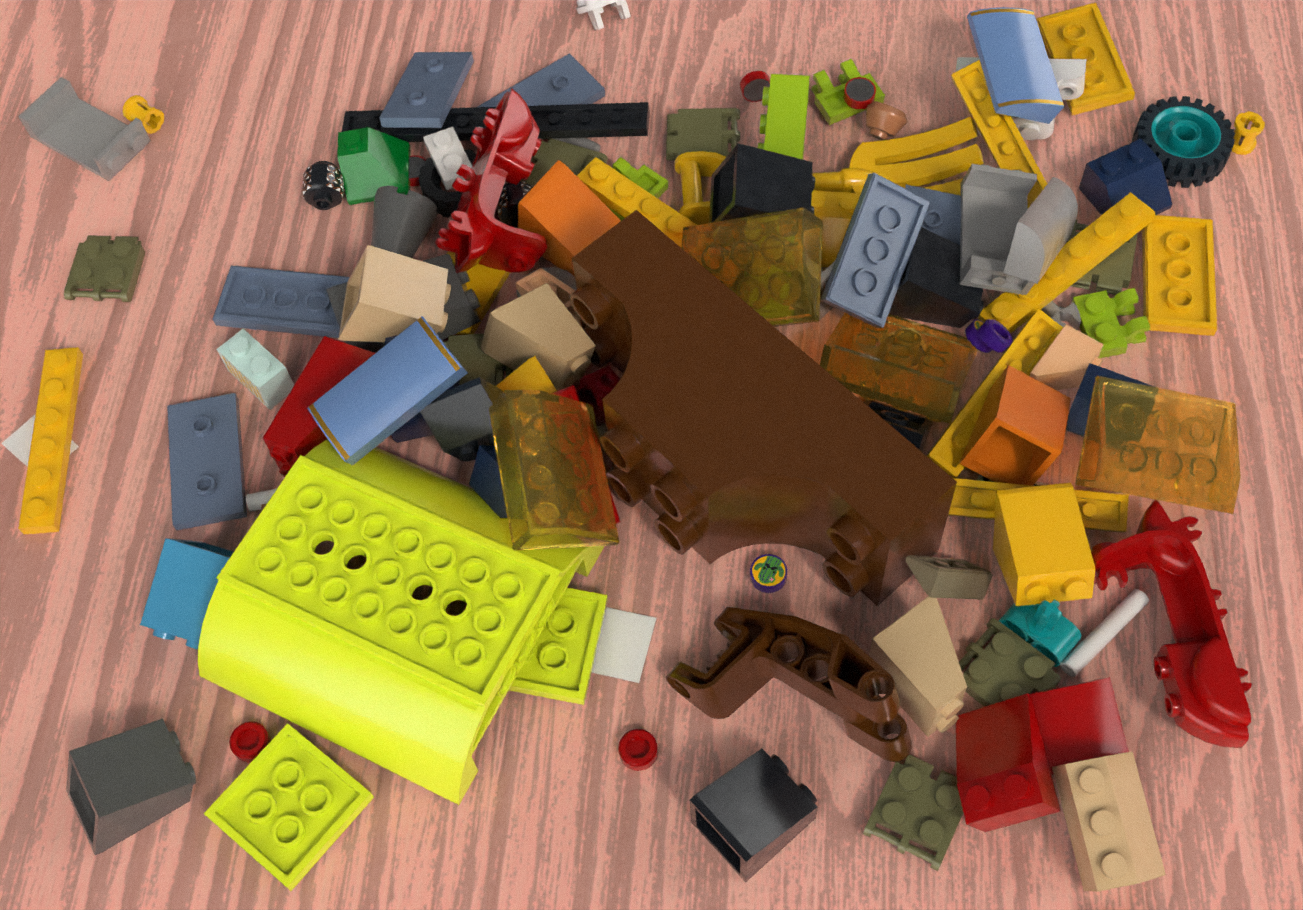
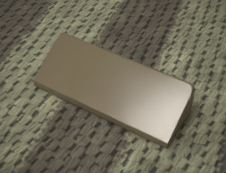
M910 555L905 560L926 594L931 598L982 600L986 595L993 576L990 571L964 559Z

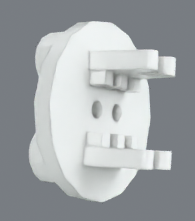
M626 0L576 1L578 14L587 12L594 30L604 28L600 13L604 12L602 7L608 4L611 7L616 6L621 19L631 17Z

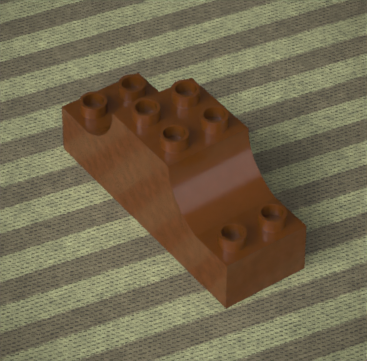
M635 210L572 258L577 290L570 295V302L582 320L583 330L596 345L591 362L599 368L611 362L623 373L617 385L603 398L607 432L600 437V443L612 461V469L605 474L606 480L614 493L628 506L634 507L643 500L659 515L654 521V525L662 539L675 552L683 555L692 547L711 564L721 556L746 546L757 544L796 546L820 554L826 559L822 563L823 571L840 592L846 596L854 597L861 591L876 606H879L913 574L905 562L907 556L932 557L938 552L957 481L640 212Z

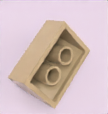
M1133 752L1052 767L1084 891L1099 892L1139 884L1166 875Z

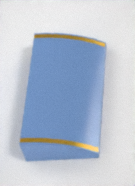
M1007 7L971 11L967 15V19L995 113L1050 124L1064 108V104L1034 12L1027 9Z
M421 316L307 409L344 462L354 465L468 372L426 319Z

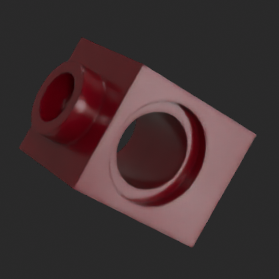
M609 365L582 377L577 389V395L584 416L593 429L606 423L603 398L620 381L619 376Z

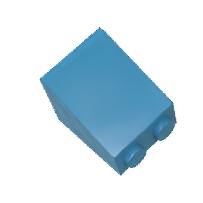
M165 538L140 625L154 629L152 635L159 638L175 640L177 636L187 639L186 646L198 649L202 623L209 601L218 583L216 577L234 551L201 541Z

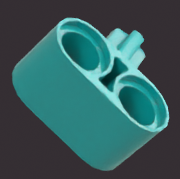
M1055 599L1051 603L1043 600L1040 604L1016 606L1013 603L999 619V622L1055 663L1054 667L1061 664L1082 636L1080 630L1062 615V612L1058 609L1060 603Z

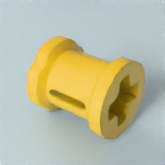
M140 95L131 96L123 106L122 113L124 117L129 121H133L135 118L141 120L146 132L149 134L157 132L164 123V113L155 107H150L147 100Z
M1248 111L1239 113L1234 121L1235 135L1233 139L1235 141L1232 152L1235 154L1247 155L1251 153L1256 147L1257 135L1263 131L1265 122L1259 114ZM1252 121V125L1249 130L1247 129L1249 122ZM1244 137L1242 144L1239 145L1240 138Z

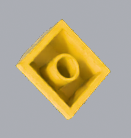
M813 190L811 206L814 207V217L811 224L797 235L795 263L803 257L816 267H829L836 260L861 193Z

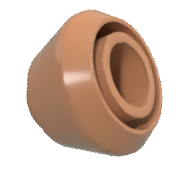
M874 101L866 108V126L870 128L869 134L878 139L887 140L888 136L895 137L907 124L906 114L890 105Z

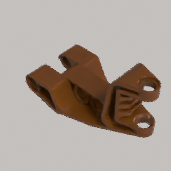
M726 607L715 619L714 625L729 640L727 643L728 649L721 650L716 655L718 660L709 663L706 667L707 673L685 663L678 662L666 676L667 682L675 691L703 713L714 719L729 717L772 678H776L841 717L848 737L882 759L898 762L905 759L912 749V741L907 724L897 713L900 708V699L893 677L845 634L834 632L797 616ZM796 658L795 660H793V661H791V662H787V661L790 660V659ZM826 676L825 679L816 681L818 678ZM889 734H899L893 739H884Z

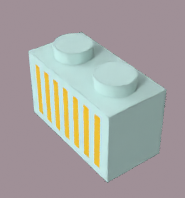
M241 329L216 349L227 370L268 409L271 410L287 397L292 390L294 383L287 368L246 330Z

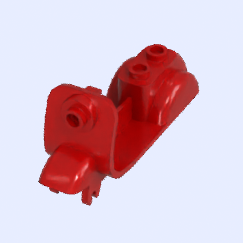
M511 88L509 92L507 91L495 109L487 110V116L483 120L486 127H475L473 130L474 134L470 140L478 147L472 167L461 164L456 174L462 176L465 180L457 177L452 184L455 190L463 192L457 211L451 214L454 220H450L448 223L450 229L441 228L438 234L442 238L435 240L438 248L455 253L456 273L468 271L477 264L506 272H524L533 268L547 249V240L544 236L509 226L494 218L505 181L517 185L521 179H528L534 168L531 158L536 155L542 142L538 138L540 129L531 115L527 103L520 94Z
M1154 500L1145 511L1135 535L1116 543L1103 542L1092 547L1091 554L1095 565L1094 584L1097 583L1101 591L1106 590L1108 586L1107 579L1114 576L1117 578L1120 588H1125L1129 578L1127 571L1150 569L1154 572L1176 642L1162 645L1153 660L1155 675L1158 680L1163 681L1166 691L1164 705L1167 715L1170 718H1174L1178 727L1206 743L1220 747L1242 748L1249 739L1247 727L1251 723V713L1245 693L1252 687V683H1241L1240 679L1246 677L1249 673L1243 668L1236 667L1221 621L1228 612L1227 609H1218L1215 602L1222 595L1221 590L1211 589L1203 562L1192 542L1201 537L1202 531L1196 529L1190 531L1187 527H1194L1199 520L1188 516L1172 522L1161 504Z

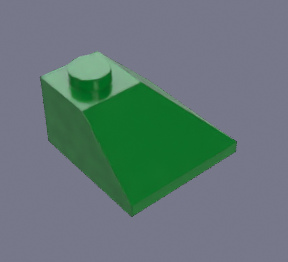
M369 127L338 132L337 158L349 205L374 201L377 189L382 186L398 187L397 193L407 195L408 190H410L409 142Z

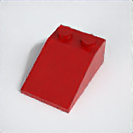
M1026 693L957 715L959 717L955 723L957 787L966 825L983 832H989L1061 812L1030 694Z

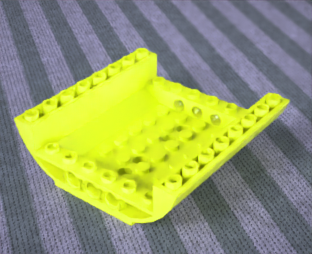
M327 439L314 447L305 456H299L216 577L218 583L209 601L199 639V676L460 805L478 773L472 758L473 752L575 572L588 577L604 546L544 519L500 518L474 489L378 447H375L357 463L351 465L344 462ZM323 541L334 542L330 552L323 555L315 553L319 543ZM357 555L367 557L365 564L361 568L355 570L347 568V564L352 557ZM428 585L433 588L431 595L424 600H416L412 597L414 590L419 586ZM461 600L467 604L466 609L459 615L452 616L446 613L447 606L453 601Z

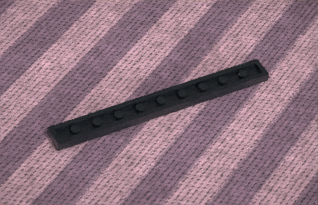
M649 102L528 106L531 115L540 129L539 139L648 136ZM496 107L451 108L441 128H384L381 126L379 118L383 110L345 111L341 132L369 127L406 142H424L423 137L453 127L460 141H471L470 138L474 134L473 130L475 127H486L483 120L487 116V110L495 109Z

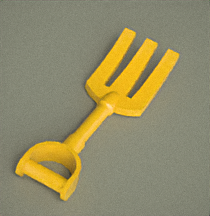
M970 116L950 125L916 135L862 142L853 153L849 168H842L838 172L812 173V176L815 177L814 190L861 193L868 174L873 172L905 188L906 184L917 187L968 171L971 164H984L981 150L977 144L931 158L910 162L903 161L930 155L978 137L975 122ZM686 152L680 154L674 162L675 171L681 175L683 206L680 208L679 213L698 226H709L710 201L703 202L701 176L712 177L713 172L726 158L716 152ZM963 178L924 188L961 196V182Z

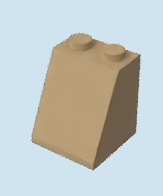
M367 245L347 282L338 339L344 341L385 342V338L399 335L421 316L426 319L436 333H442L448 319V313L444 312V305L447 303L451 292V285L447 284L448 269Z
M547 283L491 311L481 344V349L485 354L514 371L528 359L535 356L557 391L573 385L575 389L579 386L581 378L584 377L587 368L591 364V357L596 347Z
M928 596L872 638L869 656L893 677L900 699V706L927 737L937 729L943 733L957 722L959 717L956 714L964 706L962 699L967 689L938 600Z

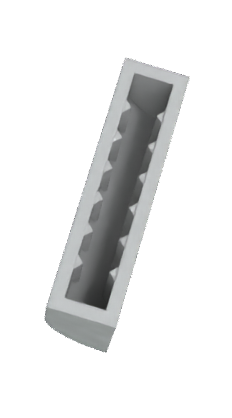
M1053 177L1019 219L1003 273L1038 284L1070 238L1077 218L1078 204L1072 189L1062 180Z

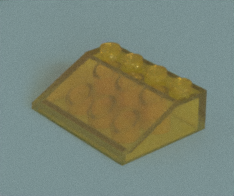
M797 208L683 227L682 249L774 327L819 322L823 221L805 208Z
M844 313L824 345L820 366L849 391L859 394L864 399L878 400L892 405L897 410L912 411L926 416L931 421H943L950 424L979 350L966 337L892 314H888L883 328H876Z
M1102 376L1095 377L1075 485L1234 514L1241 478L1236 403Z
M504 390L489 407V414L513 550L618 545L620 542L593 405L541 390Z

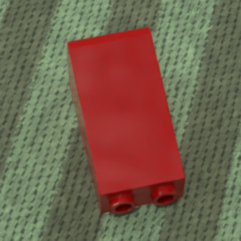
M326 336L322 338L263 436V440L270 451V456L275 460L281 475L286 477L300 455L305 456L314 447L327 440V437L307 408L375 354L374 352Z

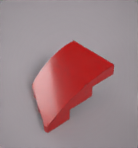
M1110 677L1028 693L1032 698L1052 775L1054 774L1052 767L1129 752Z

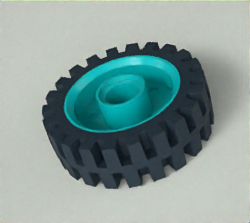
M1177 96L1169 97L1167 102L1163 98L1158 100L1156 105L1152 103L1141 114L1132 142L1142 139L1161 160L1165 178L1169 180L1168 186L1175 187L1177 182H1181V188H1189L1191 182H1193L1195 187L1201 186L1204 181L1206 183L1212 181L1225 167L1234 146L1235 139L1233 138L1235 133L1234 129H1230L1232 125L1230 120H1223L1225 114L1221 110L1214 113L1215 106L1211 103L1204 107L1202 106L1203 100L1196 98L1195 102L1191 103L1190 97L1183 96L1181 101L1178 102Z

